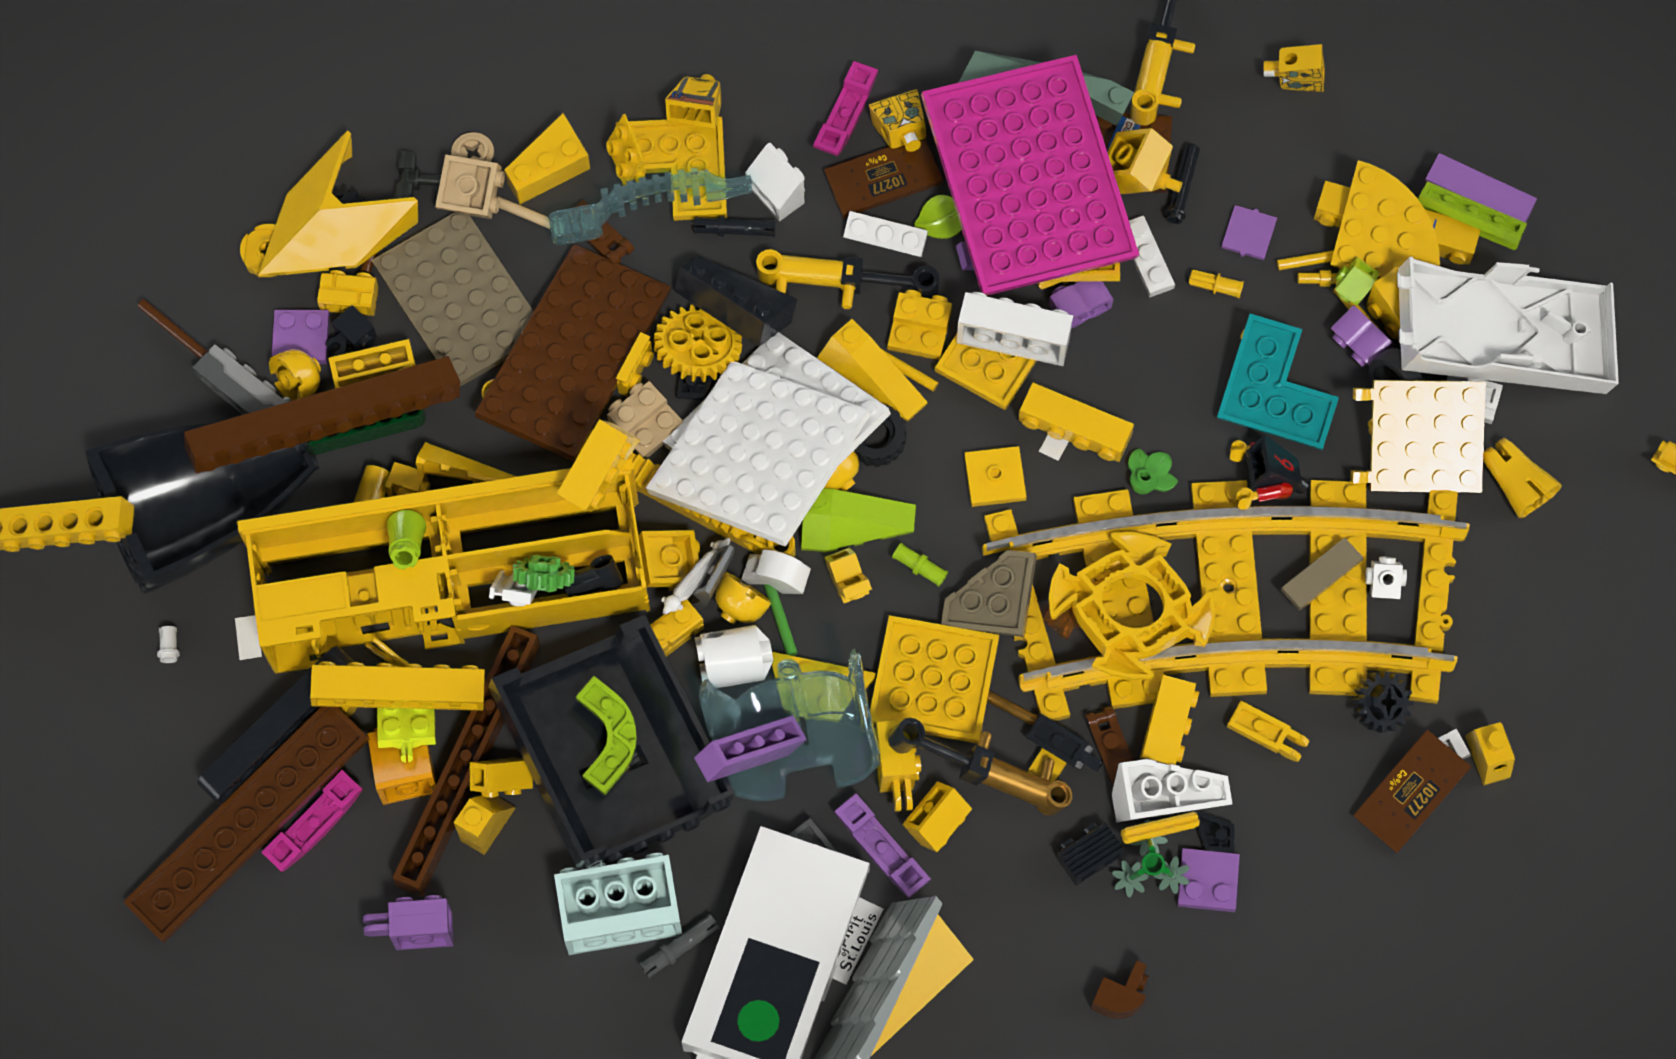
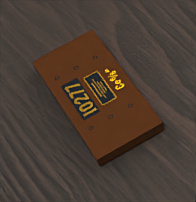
M920 140V148L913 152L907 151L905 146L895 149L887 147L824 169V175L842 218L848 217L850 211L861 213L942 185L943 179L926 140Z
M1427 729L1353 816L1398 854L1472 766Z

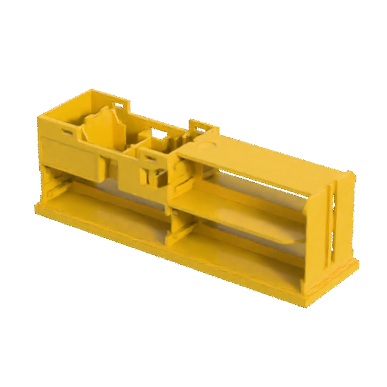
M627 459L619 471L616 480L604 493V501L598 509L594 508L592 512L581 509L557 494L571 469L569 468L237 521L239 533L248 551L259 646L273 672L278 674L309 669L318 661H310V656L316 655L317 658H321L322 654L327 653L334 646L341 648L366 644L367 642L372 643L373 637H377L380 641L423 635L425 650L465 644V639L509 632L512 625L520 629H529L641 610L650 611L634 507H637L636 505L639 504L632 459ZM617 510L618 530H601L463 552L461 534ZM397 511H415L426 522V532L422 541L430 539L432 558L419 559L414 567H408L403 570L398 569L393 564L375 566L373 569L348 573L344 571L267 584L266 574L269 576V573H272L270 566L272 564L389 546L387 521ZM532 555L556 556L560 558L561 563L569 562V565L574 566L575 570L588 567L599 556L611 555L615 563L625 561L628 584H622L619 588L612 591L601 592L597 590L575 597H568L566 593L534 598L530 605L526 604L525 606L503 603L471 609L468 587L493 584L500 570L505 571L504 575L511 576L513 564H517L518 560L524 561V558L531 559ZM452 617L455 628L441 623L437 624V620ZM387 622L390 626V630L367 634L362 632V626ZM447 634L448 639L444 640H431V636Z

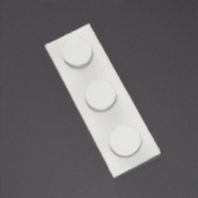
M850 211L843 237L922 257L928 231Z
M1144 215L1129 220L1139 252V257L1132 259L1149 298L1174 289L1175 283Z

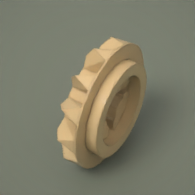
M471 132L460 136L454 142L451 155L468 158L469 155L466 150L474 151L478 149L479 157L472 156L470 159L491 162L494 157V147L490 139L485 135Z

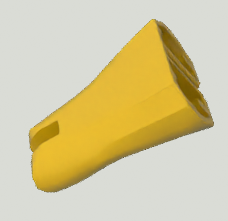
M1505 437L1495 443L1496 450L1489 447L1483 451L1485 465L1500 485L1518 518H1524L1554 497L1562 487L1561 483L1532 462Z

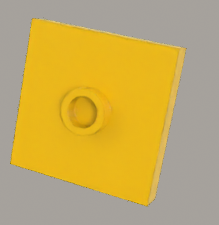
M1019 446L964 453L971 507L1026 501Z

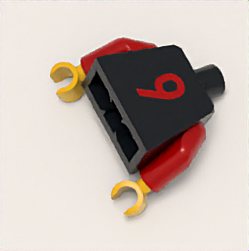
M1266 435L1262 436L1256 443H1250L1249 446L1241 440H1236L1232 443L1230 460L1240 462L1244 459L1246 453L1251 488L1256 490L1253 492L1251 489L1243 487L1237 492L1236 500H1240L1238 503L1239 509L1246 510L1250 508L1252 500L1258 499L1261 502L1279 499L1282 501L1286 500L1294 492L1303 494L1307 490L1309 482L1301 477L1298 459Z

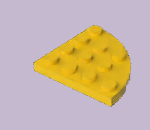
M1358 160L1330 266L1337 268L1349 267L1354 259L1358 257L1379 272L1378 278L1383 277L1396 266H1401L1409 257L1440 266L1436 233L1426 210L1408 187L1388 172Z

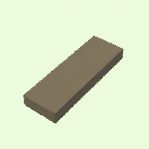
M1343 538L1284 585L1281 591L1300 611L1362 562L1363 557L1346 538Z

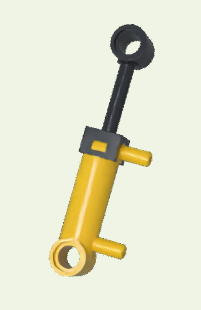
M1166 0L1160 25L1151 23L1130 108V117L1138 125L1146 126L1154 122L1159 104L1174 108H1180L1181 98L1161 94L1173 50L1194 53L1195 43L1176 40L1177 28L1170 27L1177 0Z
M769 249L762 251L756 260L757 276L764 284H776L775 290L785 294L787 283L841 288L843 293L841 306L844 309L852 308L854 294H860L861 282L912 287V290L921 293V297L932 299L934 295H938L939 273L935 268L928 265L917 268L913 276L864 272L863 259L844 257V261L781 255L779 252ZM768 264L776 266L773 270H767L764 267ZM927 280L932 284L930 286H922L920 282Z

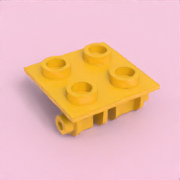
M623 114L606 142V147L616 166L618 178L621 179L624 188H627L633 179L636 182L645 180L646 170L642 164L644 158L626 114Z

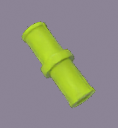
M903 543L899 544L892 556L893 559L913 570L912 573L924 576L938 587L941 586L948 574V571L930 562L928 556L924 554L922 556Z

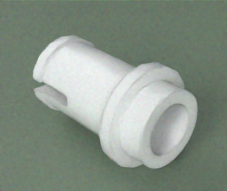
M163 626L159 628L160 650L157 652V656L162 663H174L177 661V657L180 656V651L177 650V628L174 626Z

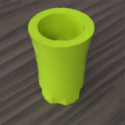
M400 510L389 517L387 531L389 535V555L393 560V565L398 569L404 570L417 564L422 539L426 532V522L415 511Z

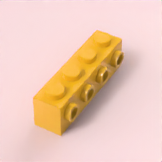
M1032 383L1020 408L1018 420L1029 429L1036 430L1038 428L1047 432L1050 437L1056 440H1067L1080 450H1091L1098 453L1104 460H1115L1120 462L1134 428L1133 423L1035 383Z

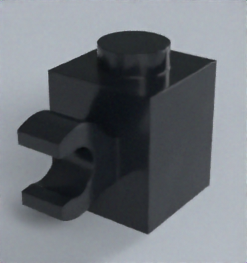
M352 305L332 322L337 336L326 342V348L330 351L335 346L341 347L335 353V356L347 354V346L354 352L368 349L377 338L375 328Z

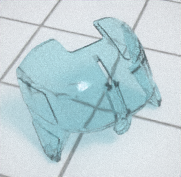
M856 649L851 650L848 661V676L833 671L802 673L796 661L791 659L780 661L778 664L779 678L750 688L736 700L716 689L709 679L703 681L699 689V700L708 734L710 737L712 736L713 741L789 716L795 717L802 730L800 717H804L806 720L809 745L805 746L803 743L789 756L727 776L736 793L735 796L762 802L783 799L786 793V776L790 772L824 765L833 766L837 787H845L863 781L879 766L880 747L868 706L861 652L857 653Z

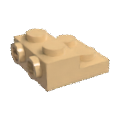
M445 154L435 207L437 209L464 213L465 215L492 219L493 213L497 214L499 211L500 198H497L496 194L498 187L502 188L504 185L505 172L501 171L502 167L498 163Z
M650 381L645 385L642 383L636 384L629 392L631 396L623 402L621 399L616 400L609 407V413L607 414L608 422L619 426L640 439L634 451L640 454L643 459H647L664 445L663 441L684 422L671 409L665 397Z

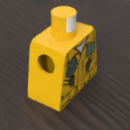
M1322 44L1281 48L1279 50V61H1264V77H1279L1282 89L1324 92L1325 66Z
M917 89L869 104L872 125L890 148L895 149L905 146L909 152L920 148V140L926 137V128Z

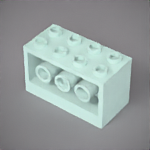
M652 853L647 855L646 859L634 860V858H623L618 860L617 864L606 865V863H600L595 867L583 870L566 868L561 870L560 874H554L564 941L569 955L671 938L682 934L669 855L663 856L662 853Z

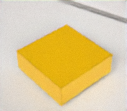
M1042 748L1027 772L1040 776L1044 759L1050 758L1055 762L1050 781H1056L1065 768L1066 762Z

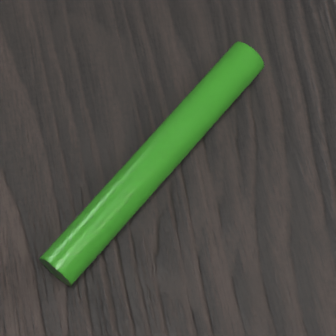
M763 584L767 597L772 602L770 606L786 655L794 656L798 652L778 592L769 584Z

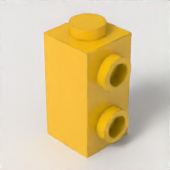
M522 758L470 762V791L481 792L482 797H498L499 792L503 791L505 795L521 794V789L533 788V778Z

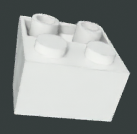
M768 143L745 172L746 184L780 222L804 204L805 178L797 167L792 168L787 162V156L780 148L776 149L771 143Z

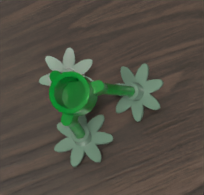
M1163 836L1130 843L1131 845H1141L1140 854L1141 856L1145 855L1141 862L1142 868H1140V863L1137 862L1130 869L1129 864L1126 861H1122V871L1112 872L1113 876L1120 879L1114 889L1119 890L1125 887L1126 896L1130 898L1134 889L1141 893L1145 891L1140 882L1148 879V875H1151L1157 879H1163L1159 890L1162 891L1170 885L1172 892L1177 894L1178 883L1183 885L1189 884V880L1182 875L1190 867L1187 865L1178 867L1179 859L1177 856L1172 859L1170 865L1164 861V858L1159 854L1157 845L1168 842Z

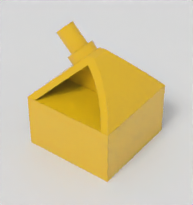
M1152 128L1117 132L1107 153L1120 194L1152 192L1158 189L1165 190L1166 188L1178 193L1181 190L1182 182L1170 178L1171 175L1166 173L1173 146Z

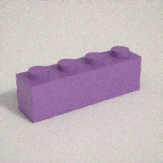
M1440 153L1423 185L1424 188L1428 181L1525 223L1537 198Z
M789 716L712 741L694 759L707 782H711L789 756L807 739L795 717Z

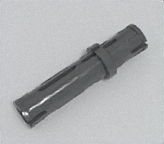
M710 914L706 915L705 918L667 945H660L656 953L640 962L639 966L641 969L643 968L642 971L647 978H652L653 975L669 964L671 966L674 965L678 957L716 930L718 931L720 928L718 924H715V919Z

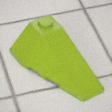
M823 488L803 519L801 550L833 552L837 551L838 548L850 545L858 546L867 541L884 540L914 533L916 505Z

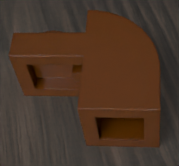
M1136 960L1126 986L1104 977L1092 1003L1091 1010L1113 1019H1124L1136 1014L1144 1005L1147 997L1137 992V990L1143 992L1149 975L1144 974L1147 965Z

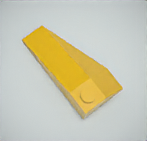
M853 319L830 338L817 357L818 360L885 406L889 405L893 410H897L900 413V417L907 422L928 404L875 341Z

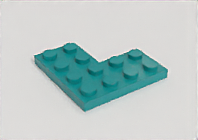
M1249 314L1217 419L1322 451L1339 397L1287 381L1302 329Z

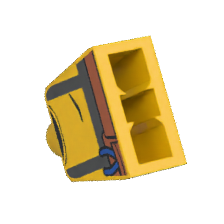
M704 74L701 78L684 77L665 99L667 121L716 128L721 108L720 83L715 81L714 77L709 74Z

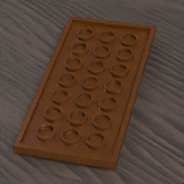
M574 244L475 411V417L571 461H575L614 393L618 381L616 377L640 332L648 333L671 292V286L616 262L613 263L603 256Z

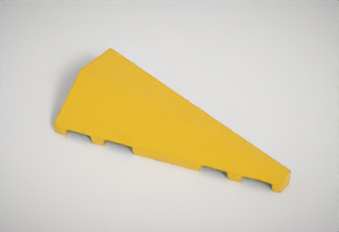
M426 442L416 458V466L419 473L471 480L473 484L517 477Z

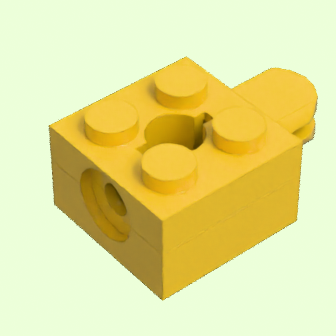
M903 720L876 722L874 733L879 793L892 792L895 812L901 811L900 791L904 792L906 811L913 810L911 790L914 789L915 781L919 780V772H921L920 755H915V748L908 753L901 754L894 751L889 745L888 734L890 730ZM903 731L904 736L910 740L909 735Z

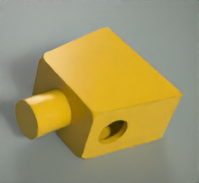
M1501 722L1475 729L1465 735L1483 786L1511 777L1515 758Z

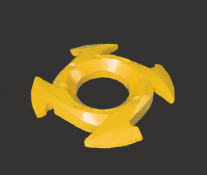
M1113 532L1110 539L1120 550L1106 555L1079 571L1077 576L1071 575L1069 568L1059 563L1050 585L1048 597L1050 616L1052 619H1056L1072 607L1078 624L1103 656L1096 657L1091 666L1092 668L1111 676L1126 679H1152L1154 673L1139 660L1155 656L1185 638L1193 639L1194 646H1206L1214 626L1216 612L1214 596L1209 591L1195 605H1191V594L1186 584L1163 558L1166 557L1172 545L1171 543L1155 536L1136 532ZM1132 578L1144 581L1151 585L1161 597L1163 613L1156 622L1146 627L1131 628L1123 626L1114 621L1105 611L1102 603L1104 590L1111 583L1120 579Z

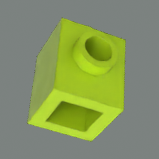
M1356 257L1349 267L1343 266L1336 275L1337 284L1335 291H1337L1338 296L1348 303L1352 302L1357 306L1370 291L1373 283L1377 281L1379 272Z

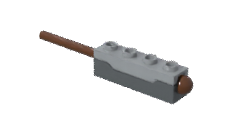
M142 299L138 303L137 307L200 358L193 366L196 377L242 415L291 401L286 396L283 399L276 394L277 390L268 381L264 380L261 382L257 379V374L247 364L241 366L236 362V356L227 348L222 350L217 345H214L210 350L204 349L148 301Z

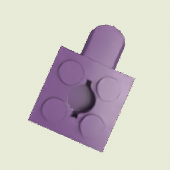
M439 895L426 896L425 900L413 901V898L409 897L397 898L396 902L388 903L389 913L366 914L363 916V923L368 925L363 928V934L370 937L389 935L396 950L454 946L452 910L447 899H442V896Z

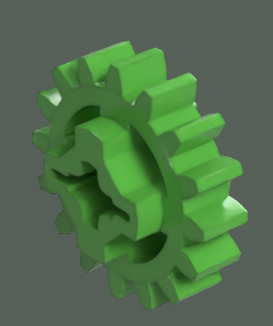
M532 555L531 559L524 558V561L518 560L517 564H513V581H518L519 585L526 584V587L532 591L554 592L557 591V588L563 589V586H571V583H574V566L569 565V562L561 563L560 558L556 556Z

